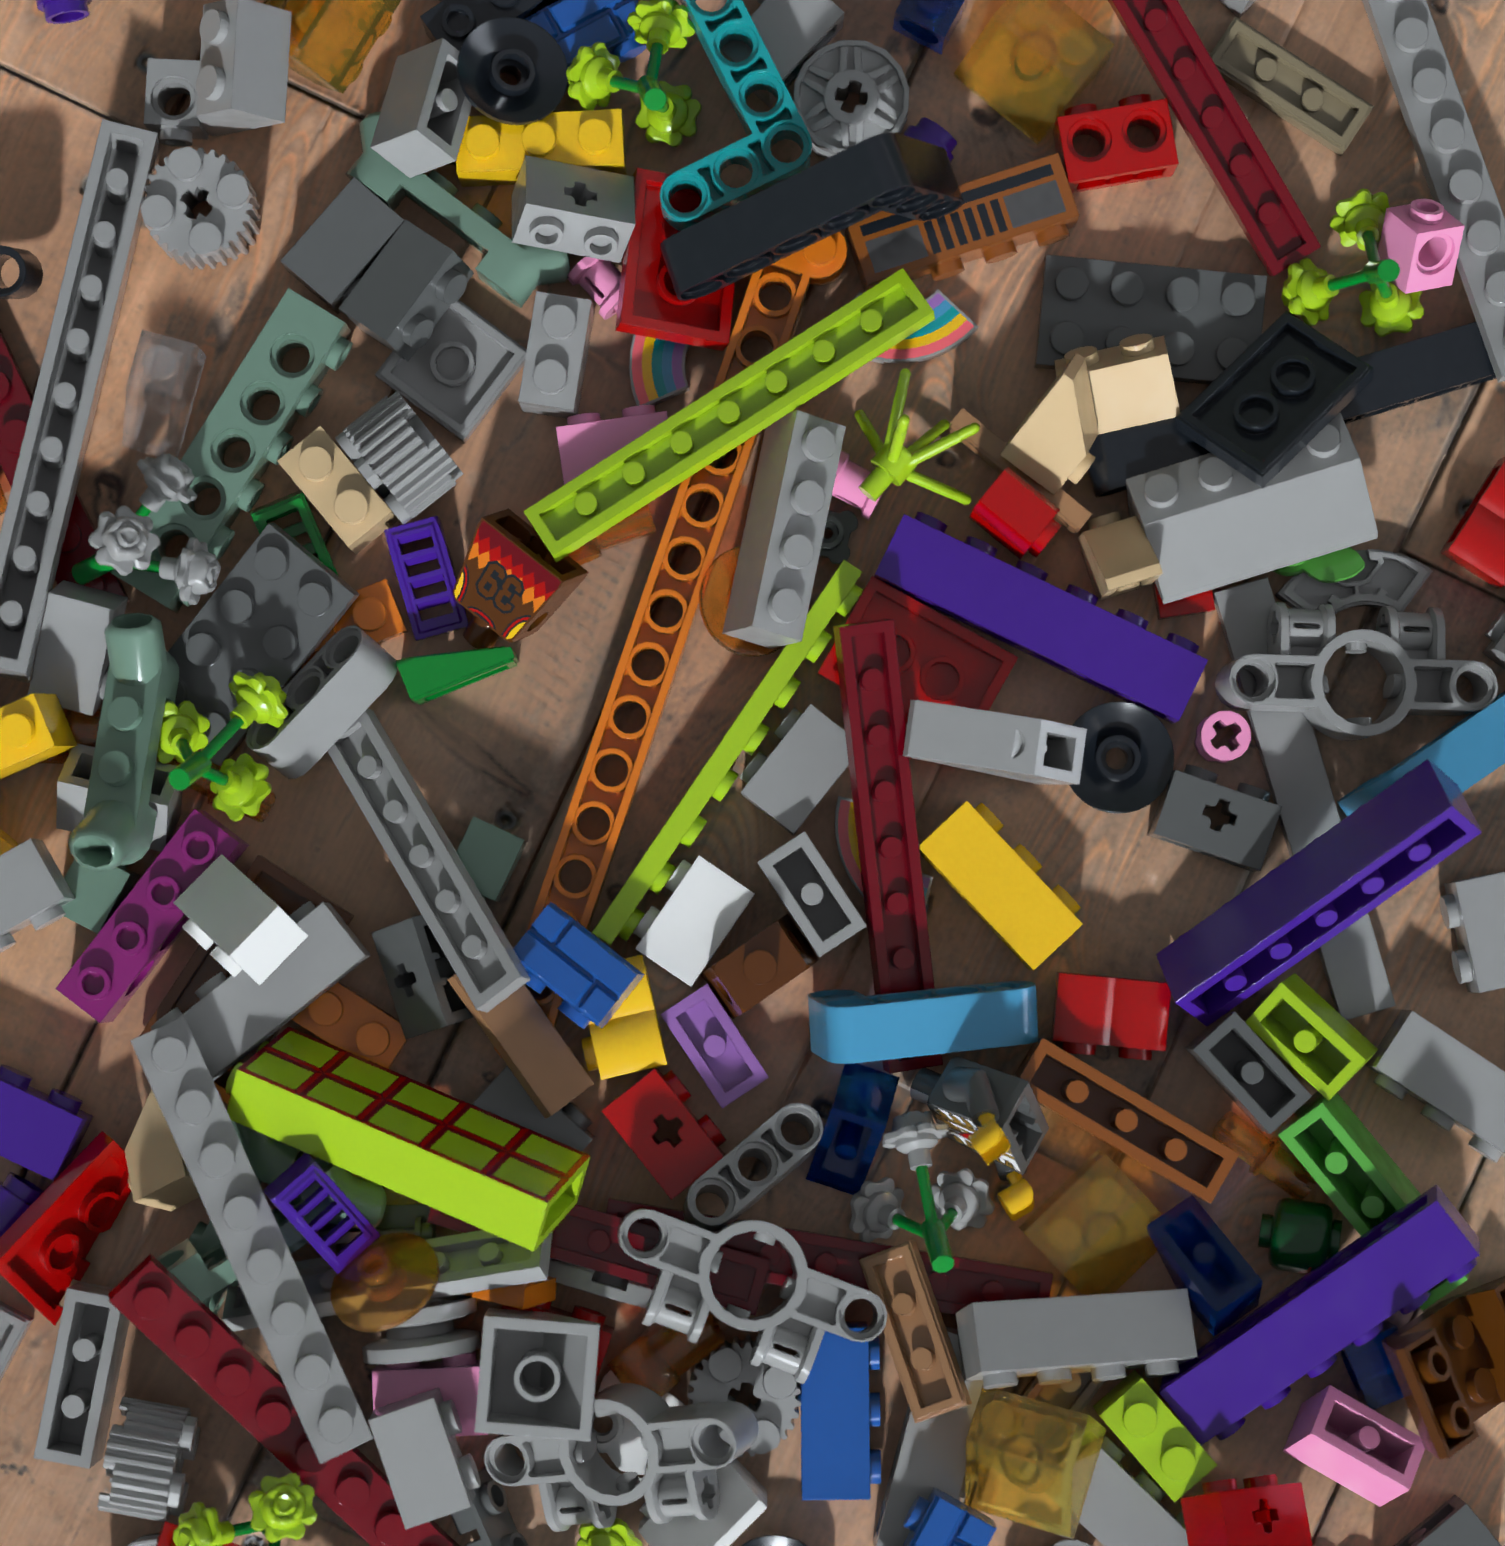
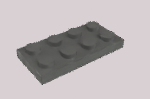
M1046 255L1034 368L1055 370L1054 360L1063 359L1064 355L1073 349L1093 346L1097 350L1120 346V341L1129 336L1150 334L1153 338L1164 336L1174 381L1210 385L1262 334L1267 276Z
M268 523L169 649L168 653L175 658L179 666V682L175 705L178 707L183 701H191L197 713L209 719L210 727L204 732L209 743L231 720L230 713L237 706L235 695L229 688V683L233 680L236 672L240 671L248 676L262 672L265 676H273L279 681L282 690L295 677L360 594L276 523ZM249 727L246 729L240 728L211 758V761L218 767L222 766L223 761L230 758L245 740Z

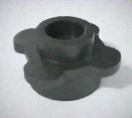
M829 510L825 529H831L833 535L829 539L823 537L819 557L829 558L833 564H841L843 560H848L850 557V549L848 547L850 534L858 527V520L853 512L845 510L837 513Z

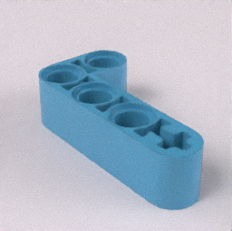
M1505 691L1496 696L1494 701L1484 709L1471 713L1391 769L1373 777L1338 800L1337 803L1345 815L1349 816L1361 805L1370 801L1426 759L1433 762L1459 786L1462 793L1505 764Z
M1002 981L870 996L845 989L823 990L808 994L811 1052L831 1063H863L1034 1043L1039 1039L1036 984L1030 981Z

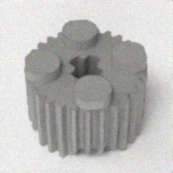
M187 146L173 150L169 157L163 158L164 166L156 164L154 168L157 173L155 175H148L151 183L145 187L147 196L143 197L140 210L150 235L171 259L174 258L180 265L185 263L192 270L196 265L199 269H204L205 264H208L211 269H216L217 262H221L223 266L228 265V258L231 257L233 260H237V255L240 253L245 255L249 253L246 248L247 245H255L256 242L253 239V235L260 234V230L256 225V221H259L261 218L257 212L260 204L256 199L257 194L252 184L234 161L230 162L224 154L219 157L216 151L212 149L207 154L203 148L199 147L196 151L194 148ZM207 201L212 208L211 212L206 217L199 213L197 218L194 219L193 208L198 203Z
M398 391L389 398L386 395L335 437L342 449L354 462L356 468L373 489L380 493L384 498L383 500L402 524H406L409 520L415 518L457 484L455 480L463 475L462 471Z
M746 1335L744 1340H740L738 1336H735L733 1343L730 1344L724 1339L720 1348L716 1345L711 1346L710 1355L704 1352L701 1362L697 1361L694 1372H691L687 1398H689L688 1405L726 1401L736 1402V1398L728 1395L731 1388L740 1390L742 1382L752 1384L753 1395L759 1398V1400L754 1405L749 1403L748 1408L754 1413L758 1422V1436L755 1443L746 1451L753 1457L755 1453L765 1454L777 1448L780 1438L783 1440L787 1438V1429H794V1419L799 1417V1406H801L800 1383L795 1381L794 1374L761 1363L758 1367L750 1365L749 1360L755 1341H752L751 1335ZM717 1425L719 1436L723 1441L730 1444L728 1433Z
M122 1396L119 1409H121L122 1416H126V1421H124V1426L113 1424L109 1433L103 1468L106 1469V1476L110 1477L111 1490L110 1494L100 1492L98 1510L168 1522L171 1515L180 1516L184 1512L189 1483L185 1482L186 1474L182 1473L184 1459L194 1461L201 1432V1427H198V1417L191 1416L190 1408Z

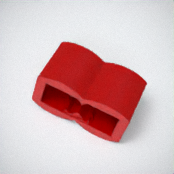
M1505 457L1499 459L1492 468L1440 552L1495 588L1505 586Z
M1009 467L1004 469L985 492L969 516L973 522L1020 560L1027 551L1037 558L1062 526L1054 519L1061 509Z
M1057 972L1051 1039L1063 1041L1062 1049L1068 1053L1096 1055V1046L1106 1045L1119 1047L1118 1057L1152 1060L1153 1050L1166 1051L1171 998L1167 982Z

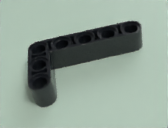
M895 132L882 133L865 139L668 237L660 244V249L677 299L686 301L704 297L880 211L918 221H926L942 217L957 210L963 205L964 200L944 148Z

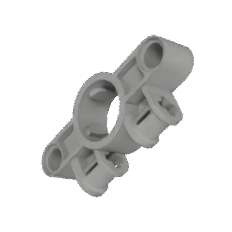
M1274 602L1268 617L1267 654L1245 655L1223 666L1216 675L1215 689L1220 701L1231 709L1241 711L1303 712L1310 724L1322 734L1341 741H1357L1391 730L1406 715L1461 716L1482 710L1490 705L1497 696L1498 682L1492 669L1482 662L1474 660H1446L1445 618L1441 608L1429 607L1424 613L1397 612L1394 606H1382L1377 617L1376 631L1357 629L1336 636V616L1331 604H1320L1317 609L1287 608L1286 604L1282 602ZM1340 647H1345V653L1361 655L1366 652L1378 660L1386 673L1387 679L1383 687V699H1387V703L1378 719L1372 722V717L1343 719L1334 712L1325 698V695L1329 693L1328 679L1324 674L1325 665L1334 651ZM1240 668L1247 669L1256 678L1257 688L1253 697L1246 696L1237 687L1236 677ZM1459 675L1469 679L1473 686L1474 692L1470 702L1461 699L1457 693L1456 681Z
M641 1208L625 1215L618 1226L617 1238L625 1254L635 1260L660 1269L641 1324L648 1327L653 1323L660 1324L687 1334V1341L696 1344L710 1311L717 1319L733 1328L744 1331H759L750 1356V1365L756 1367L761 1363L794 1374L795 1381L804 1384L807 1380L825 1331L852 1341L867 1342L879 1336L886 1326L887 1311L885 1304L879 1296L871 1291L809 1269L804 1253L797 1241L787 1231L772 1223L759 1220H739L729 1223L713 1233L660 1212ZM649 1218L659 1227V1241L651 1250L637 1251L629 1243L628 1229L637 1219ZM755 1231L753 1239L774 1246L777 1240L789 1255L793 1272L792 1278L786 1277L778 1297L784 1299L783 1302L770 1313L754 1318H749L750 1311L729 1303L726 1310L723 1309L713 1295L709 1279L710 1272L717 1274L723 1252L718 1251L720 1246L734 1235ZM865 1299L873 1310L872 1321L864 1330L852 1331L844 1320L845 1309L853 1300ZM669 1303L690 1311V1314L684 1315L665 1308V1304ZM773 1345H782L797 1351V1354H788L773 1348Z
M619 1383L603 1389L594 1396L590 1442L499 1435L487 1445L484 1453V1464L488 1474L501 1485L524 1486L538 1484L546 1522L550 1529L555 1532L566 1531L571 1525L592 1523L598 1529L611 1527L617 1515V1506L630 1504L643 1495L649 1516L657 1524L668 1523L673 1517L696 1515L701 1521L714 1519L718 1512L720 1501L716 1469L726 1467L755 1443L758 1436V1422L754 1413L740 1402L726 1401L669 1407L664 1399L644 1386L633 1383ZM619 1413L630 1419L642 1433L641 1441L643 1447L648 1451V1467L644 1477L638 1478V1473L636 1472L621 1474L610 1468L597 1450V1433L593 1431L595 1417ZM717 1425L728 1433L730 1444L723 1441L719 1436ZM515 1446L522 1452L524 1460L516 1453Z

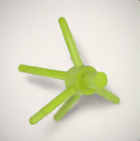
M903 368L899 374L884 443L863 410H856L854 414L876 453L870 460L875 468L860 484L859 489L869 499L876 502L891 483L901 486L907 480L944 497L968 505L972 500L969 494L914 470L919 463L976 434L980 430V426L974 422L935 441L949 428V421L943 419L908 448L903 446L910 422L909 416L903 414L911 376L910 370Z

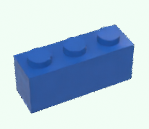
M867 1321L845 1322L852 1331H861L868 1327ZM825 1331L808 1378L804 1384L800 1383L802 1500H871L870 1484H881L880 1449H870V1427H880V1392H869V1370H880L879 1336L871 1341L857 1342Z

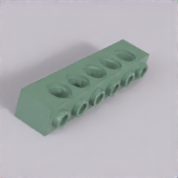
M290 288L287 289L180 460L186 463L192 470L194 480L190 487L196 495L207 488L219 490L221 502L218 509L209 515H199L195 510V501H190L186 504L180 500L174 502L166 500L157 513L151 511L148 517L152 519L153 527L149 533L156 534L160 539V544L152 552L150 560L161 561L163 557H166V545L170 539L177 535H187L189 539L195 537L198 538L199 542H206L208 553L215 554L217 560L224 555L235 536V531L230 529L241 510L249 512L260 498L265 486L264 483L260 482V479L271 462L278 465L277 460L289 451L294 437L289 433L300 415L305 418L309 417L318 405L323 394V389L318 386L330 368L337 371L346 360L353 344L348 340L352 332L346 322ZM297 347L309 350V362L303 370L296 373H289L283 370L282 361L289 350ZM267 394L278 396L280 408L273 418L258 420L254 417L253 407L261 396ZM236 441L248 442L251 452L247 462L240 467H227L224 462V453L227 447ZM115 569L111 571L116 577L178 613L183 604L187 607L191 606L188 601L180 600V590L175 580L161 579L159 573L132 570L130 574L123 576Z

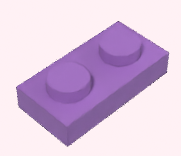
M708 983L660 1014L721 1108H724L769 1078Z

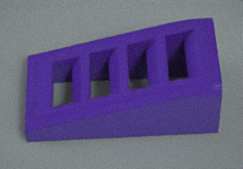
M433 516L384 530L415 640L420 641L466 628L469 624L466 610L453 596L457 577L440 518ZM432 537L433 547L404 554L403 544ZM438 559L440 569L410 576L408 567ZM445 581L446 591L416 598L414 589ZM451 602L453 613L422 620L421 610Z
M304 1153L263 1190L275 1206L337 1274L381 1236L308 1153ZM317 1180L321 1186L298 1207L294 1208L290 1202ZM330 1195L334 1201L311 1222L307 1223L304 1217ZM343 1210L347 1216L321 1238L317 1232ZM356 1224L362 1232L339 1253L335 1254L330 1246Z

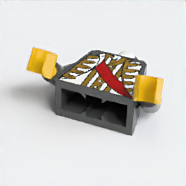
M958 1056L950 1059L942 1074L928 1068L920 1069L911 1085V1098L926 1104L937 1124H947L949 1126L947 1138L979 1153L987 1165L994 1161L999 1179L1008 1181L1011 1185L997 1193L999 1202L1011 1221H1016L1030 1213L1035 1206L1033 1190L1022 1175L1026 1173V1169L1045 1137L1049 1126L1029 1081Z

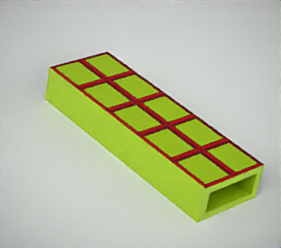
M289 1026L270 1042L264 1041L256 1054L245 1063L239 1062L230 1073L226 1084V1093L231 1095L227 1113L232 1121L533 1252L577 1204L591 1157L589 1154Z

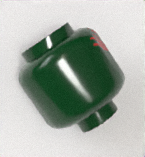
M1282 1198L1275 1206L1274 1215L1262 1213L1258 1247L1269 1249L1268 1260L1273 1268L1308 1274L1338 1253L1342 1220L1334 1219L1332 1208L1325 1203Z

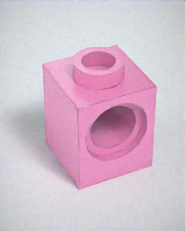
M1416 199L1408 205L1386 208L1378 252L1380 260L1392 259L1399 265V276L1392 283L1405 294L1450 286L1453 283L1465 225L1448 213L1439 202L1430 199Z

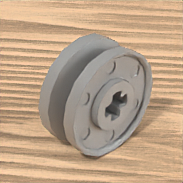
M840 40L821 47L804 62L794 84V104L810 133L812 150L817 155L827 159L872 136L889 132L901 134L907 122L909 86L902 67L885 49L865 40ZM849 92H855L860 95L859 103L866 105H856L853 113H847L843 111V102L837 100H846Z
M459 1294L358 1311L359 1326L386 1329L387 1336L386 1338L373 1341L362 1348L364 1363L385 1365L419 1362L456 1356L480 1349L482 1345L481 1331L454 1328V1319L477 1311V1298Z

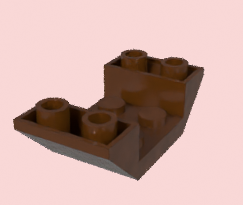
M1505 1276L1439 1302L1381 1340L1423 1445L1439 1460L1450 1458L1477 1439L1479 1435L1473 1422L1501 1402H1505Z

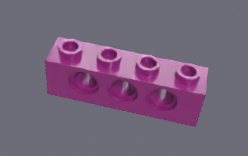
M194 809L55 989L99 1023L113 1022L184 930L182 926L189 918L173 902L221 854L234 865L249 844L206 811Z

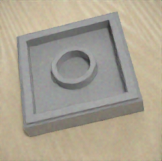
M458 300L449 306L435 325L428 342L423 347L417 349L409 361H406L392 351L375 376L395 392L398 391L403 398L466 443L524 366L527 350L462 301Z

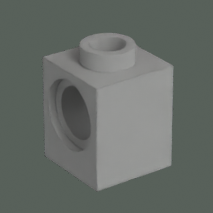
M147 58L144 125L149 131L158 133L159 143L187 147L192 145L193 139L208 140L209 135L196 116L198 99L196 80L199 74L200 60ZM176 94L191 96L190 105L184 113L176 116L165 113L166 103L172 96Z

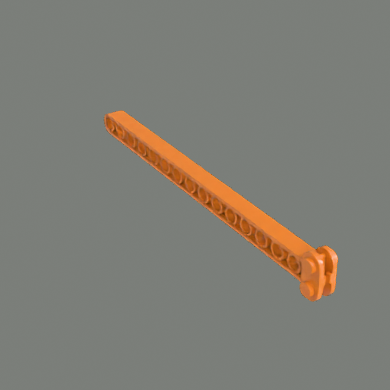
M840 231L752 273L713 389L754 364L746 360L741 353V348L748 339L762 337L770 342L773 351L792 339L810 284L818 286L830 284L839 278L845 269L847 245ZM771 285H780L790 293L791 300L781 310H769L759 300L762 290ZM759 433L735 448L737 458L729 467L718 469L708 465L680 483L527 931L550 902L561 908L587 930L590 928ZM701 493L712 495L719 503V510L716 516L705 522L696 521L687 512V506L691 498ZM684 545L697 549L701 555L699 567L693 573L686 575L678 574L669 565L672 552ZM663 598H673L683 608L680 621L668 628L655 624L651 617L654 604ZM647 650L658 652L665 661L662 674L650 681L640 679L633 670L634 660L637 655ZM630 702L641 705L647 715L643 728L632 734L620 731L615 722L618 709ZM611 755L624 758L628 766V776L625 781L614 787L602 784L597 775L600 761ZM591 808L603 809L610 820V827L606 835L596 840L584 837L579 828L580 817L586 810ZM575 860L586 863L592 874L591 883L588 888L579 893L568 891L561 881V872L564 866ZM554 991L544 999L534 997L550 1022L556 1027L561 1012L558 1007L564 999Z

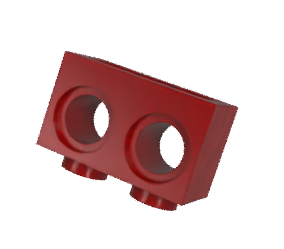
M1138 94L1119 100L1118 107L1097 110L1096 104L1087 103L1065 109L1064 116L1057 117L1052 131L1056 153H1059L1072 193L1172 176L1179 161L1167 98L1152 101L1150 94ZM1133 126L1147 127L1154 134L1155 144L1148 148L1137 147L1129 140L1127 130ZM1080 135L1092 136L1099 142L1101 153L1094 157L1081 156L1075 151L1072 140Z

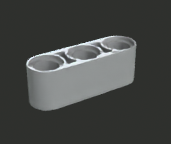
M352 625L340 629L282 689L287 695L283 705L289 714L283 719V724L278 728L268 723L259 724L253 721L246 735L247 746L288 779H296L303 776L390 685L397 672L396 659L361 628Z
M791 1103L776 1112L693 1183L683 1205L685 1221L714 1233L721 1227L739 1218L814 1152L823 1133V1123L818 1112L810 1105L803 1103ZM792 1121L801 1123L809 1133V1142L803 1145L790 1144L781 1134V1125ZM745 1157L758 1158L767 1168V1177L761 1181L747 1180L740 1173L738 1162ZM703 1193L716 1194L725 1205V1213L715 1218L702 1215L696 1207V1197Z

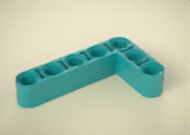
M679 0L681 5L688 8V18L695 26V33L747 134L746 137L672 173L665 179L660 190L662 214L670 226L680 231L810 166L812 152L810 133L743 0H727L724 7L714 12L702 10L696 4V0ZM739 40L748 44L752 52L744 61L731 62L724 58L721 54V49L728 42ZM757 90H767L774 95L777 103L767 112H756L746 104L748 95ZM787 139L796 142L800 146L802 154L797 160L790 163L778 161L771 154V148L778 141ZM733 164L743 165L751 172L752 178L745 186L733 188L724 184L721 180L720 175L722 171ZM682 189H690L698 193L701 197V203L694 211L681 213L670 204L673 194Z

